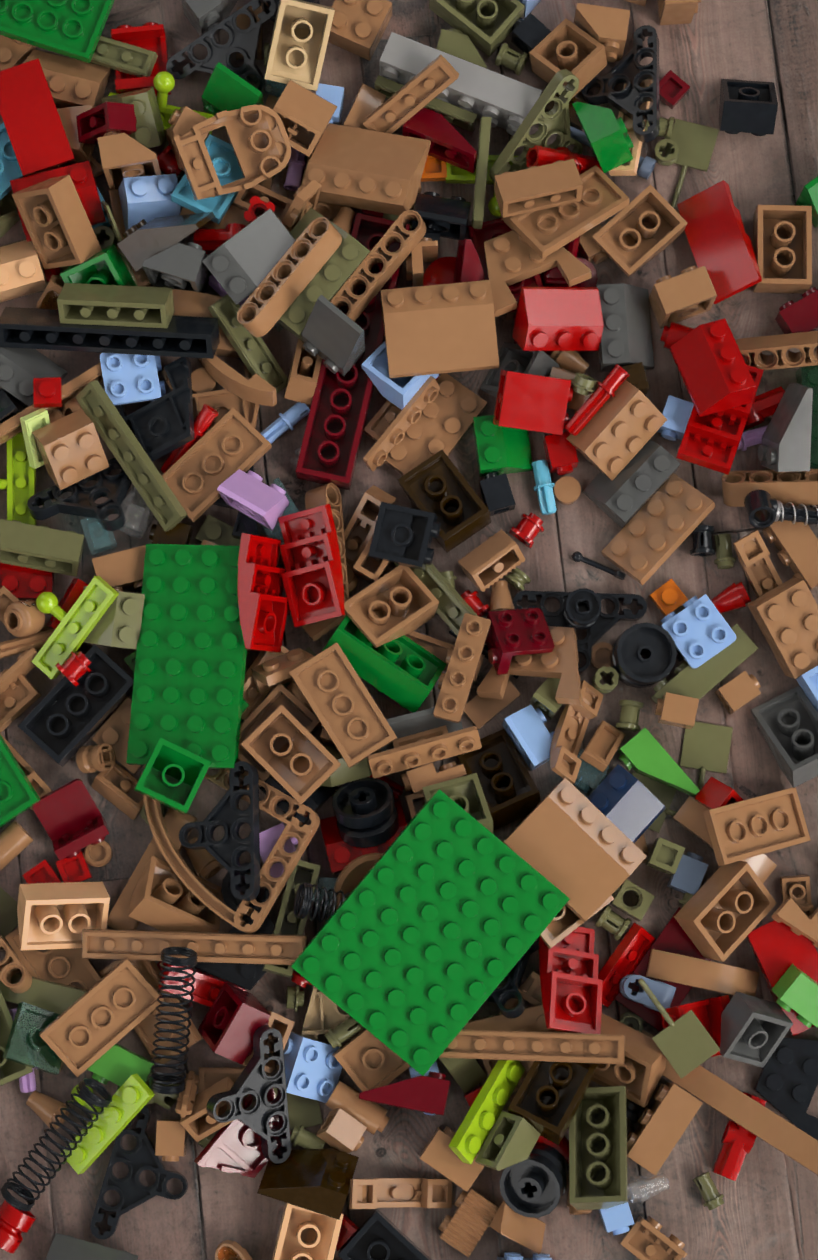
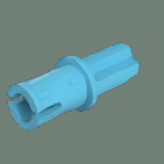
M538 460L531 463L536 484L533 489L537 491L542 515H550L557 510L553 493L555 483L551 481L548 460Z

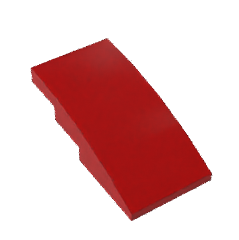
M37 58L0 71V114L23 177L75 160L39 59Z
M724 180L677 204L680 215L688 223L684 230L697 267H706L716 291L717 297L714 304L762 281L751 238L745 233L740 211L734 206L729 185Z
M747 365L756 385L751 403L699 417L694 406L676 458L729 475L764 370Z
M330 504L279 517L278 520L284 544L279 546L286 570L285 573H281L294 627L345 615L341 557Z
M241 533L237 592L240 624L245 648L281 653L289 607L287 597L281 596L283 587L281 573H285V569L277 567L281 540Z
M775 920L752 930L747 936L774 1001L778 997L771 989L792 964L818 983V952L815 946L812 945L813 942L802 934L798 936L790 930L791 927L785 923H778ZM779 1005L793 1022L789 1029L792 1037L810 1029L796 1018L798 1016L796 1011L791 1009L790 1012H787Z
M578 927L551 949L547 947L541 937L539 938L541 994L545 1022L548 1029L570 1033L601 1034L603 980L598 979L599 955L594 954L595 929Z

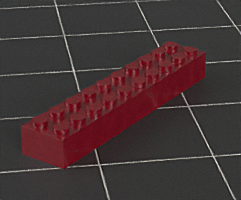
M357 213L352 237L371 251L395 221ZM407 224L406 230L410 231V224ZM392 243L388 251L396 252L399 250L401 243ZM403 262L381 290L397 289ZM375 264L371 269V273L377 274L381 272L384 264ZM358 285L354 290V294H363L366 290V285ZM381 290L355 320V323L364 329L365 353L345 376L339 372L336 374L332 373L323 364L325 360L322 359L295 471L297 479L324 485L334 483L338 488L350 490L374 389L373 382L362 369L361 364L385 341L381 313ZM342 306L339 310L346 315L349 307Z

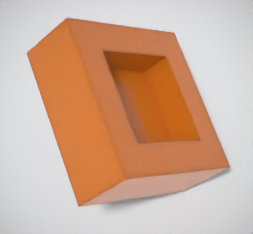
M428 155L421 182L446 181V162Z
M672 578L649 595L664 616L676 611L688 601Z

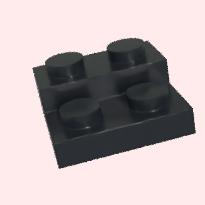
M381 502L368 556L425 571L426 564L431 565L433 561L434 549L430 548L432 537L438 538L441 522H437L435 513Z

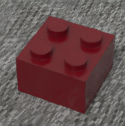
M225 982L212 1007H210L199 1026L198 1032L214 1053L243 1065L246 1058L253 1052V1035L255 1031L263 1025H268L271 1015L253 994Z

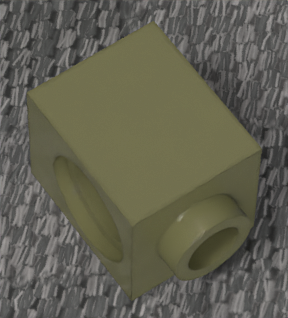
M658 837L654 842L646 865L672 876L676 873L685 847Z
M626 879L612 894L614 900L611 901L610 905L639 922L643 919L655 896ZM626 891H632L636 894L637 903L635 906L629 907L624 904L623 895Z

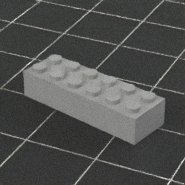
M391 32L379 60L380 76L405 85L439 55H442L459 73V77L435 98L475 113L480 120L482 116L492 117L491 127L495 128L498 126L506 129L507 133L512 136L542 94V90L393 32Z

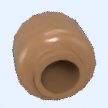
M28 599L13 602L6 608L4 613V625L16 637L37 634L43 629L45 624V614L38 610L35 600Z

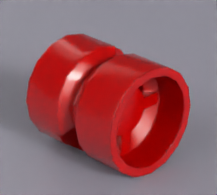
M6 1200L0 1206V1248L14 1254L23 1240L21 1234L27 1233L37 1218L30 1211L16 1209Z

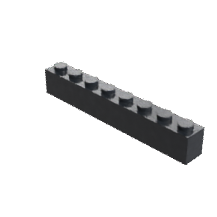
M5 307L0 316V347L213 359L220 343L218 318L173 316L168 328L63 324L60 323L58 309Z

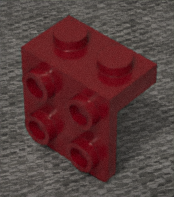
M540 608L488 612L487 619L491 620V625L485 643L488 647L489 662L494 665L497 675L508 674L512 656L550 653L554 650L555 645L543 611Z
M75 779L41 797L40 801L32 806L50 837L54 852L59 860L65 857L72 858L76 856L82 848L90 844L100 843L109 834L104 817L81 779Z

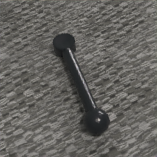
M580 552L572 554V559L575 562H584L621 580H624L626 577L625 573L583 557Z

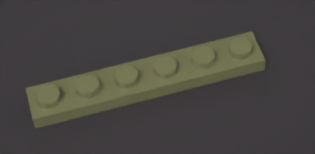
M97 380L89 382L75 397L86 415L92 420L96 430L164 531L172 530L188 514Z

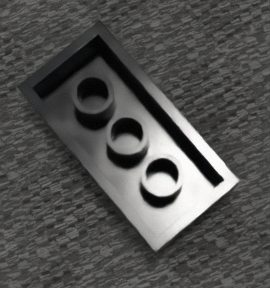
M96 645L85 654L92 662L88 666L92 671H87L77 680L79 685L76 687L64 676L18 725L24 733L62 767L117 710L122 702L133 693L134 680Z
M378 1209L372 1213L338 1252V1256L342 1260H432Z

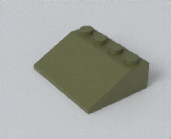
M310 208L290 231L291 235L297 240L314 219L324 216ZM330 220L328 221L342 235V242L339 248L278 320L281 325L301 341V334L319 296L323 295L327 300L331 301L370 253V250Z

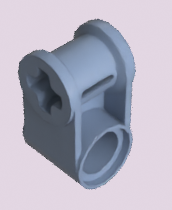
M629 974L624 976L619 982V990L623 997L657 1012L659 1010L643 990L638 980L642 978L664 1009L670 1008L676 991L674 986L658 980H651L641 975ZM636 981L639 991L632 992V989L628 988V984Z

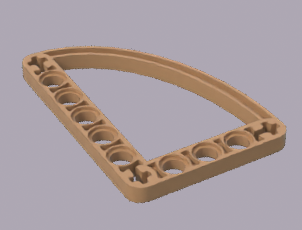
M220 769L217 774L212 776L206 772L204 778L228 791L230 789L229 774L231 769ZM244 771V773L241 774L242 777H243V780H244V777H245V776H248V774H249V773H247L246 771ZM259 779V787H264L266 790L265 798L259 801V809L286 824V827L260 869V888L266 887L269 890V898L262 903L257 902L256 898L251 901L242 900L235 912L218 899L187 866L169 835L163 819L160 802L143 795L146 815L153 837L174 873L205 906L220 918L247 934L254 933L261 927L320 824L318 814L304 804L301 805L292 797ZM245 786V788H239V790H240V789L249 790V787H246V786ZM248 795L240 798L250 804ZM281 800H287L289 802L287 813L283 815L277 814V803ZM296 812L304 817L309 815V819L312 822L310 825H303L300 820L293 816ZM290 838H296L298 840V848L292 853H287L284 849L285 842ZM275 863H282L284 866L283 874L278 878H273L270 874L271 866ZM250 903L261 908V911L258 912L255 909L253 911V908L249 907ZM251 914V918L254 920L253 923L245 925V922L242 920L243 916Z

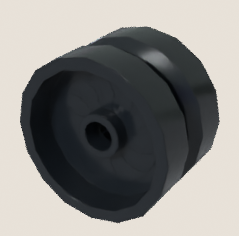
M646 622L635 624L624 631L612 645L609 658L611 666L619 674L618 679L627 686L645 688L651 687L670 673L675 665L677 651L675 642L668 631L659 625ZM645 654L646 659L642 658L641 655Z
M366 777L345 783L336 791L332 798V807L337 819L339 835L350 846L359 848L378 846L392 838L399 828V817L395 807L393 790L387 782L381 779Z
M536 1143L527 1160L503 1170L499 1183L500 1192L505 1203L515 1213L525 1217L540 1218L550 1214L557 1207L569 1185V1165L564 1156L554 1147L544 1143Z

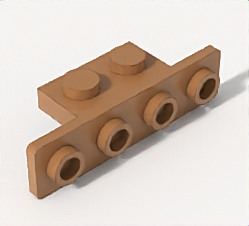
M430 376L402 410L387 400L364 428L365 434L376 441L363 458L364 463L371 471H375L377 467L384 464L390 450L403 440L408 428L420 419L422 411L428 403H432L436 399L440 387L434 377Z
M468 613L464 614L454 648L450 647L447 653L446 664H448L446 674L441 673L438 682L440 693L433 712L434 717L454 723L461 722L491 625L490 619Z
M35 648L21 653L13 666L0 673V733L42 696L25 677L36 666L31 662L39 652Z
M445 725L398 738L393 741V749L369 755L367 758L373 778H378L482 748L476 726L448 733Z

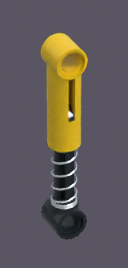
M764 490L752 491L745 497L744 505L748 520L753 527L766 528L773 524L774 521L782 523L783 520L792 521L793 524L795 522H803L805 526L807 523L816 524V527H818V508L816 505L806 507L802 503L798 506H794L792 502L782 504L781 501L771 498L770 494Z

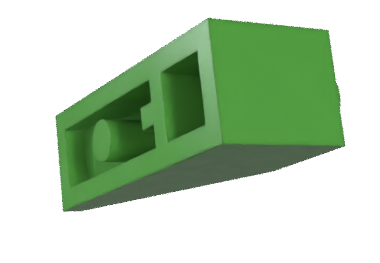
M646 727L618 750V753L621 755L618 759L627 770L632 768L638 774L692 797L700 791Z

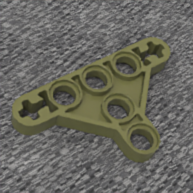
M563 69L553 76L491 167L489 176L493 182L495 175L527 169L526 155L529 148H533L535 145L556 149L559 147L567 148L569 145L574 144L572 152L582 154V145L571 136L569 102L579 88V79L572 72ZM551 101H555L554 107L550 111L545 112L546 105ZM535 124H539L536 133L529 135L530 128ZM553 134H557L556 140L552 144L547 145L548 138ZM523 146L524 149L521 155L514 157L515 150Z

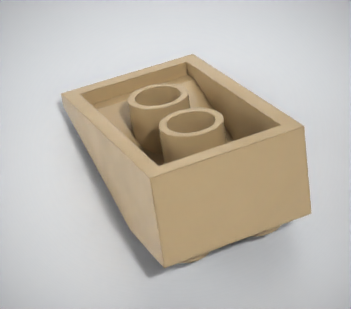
M303 0L279 1L264 79L288 84L291 79L306 89L317 91L335 12L333 7Z

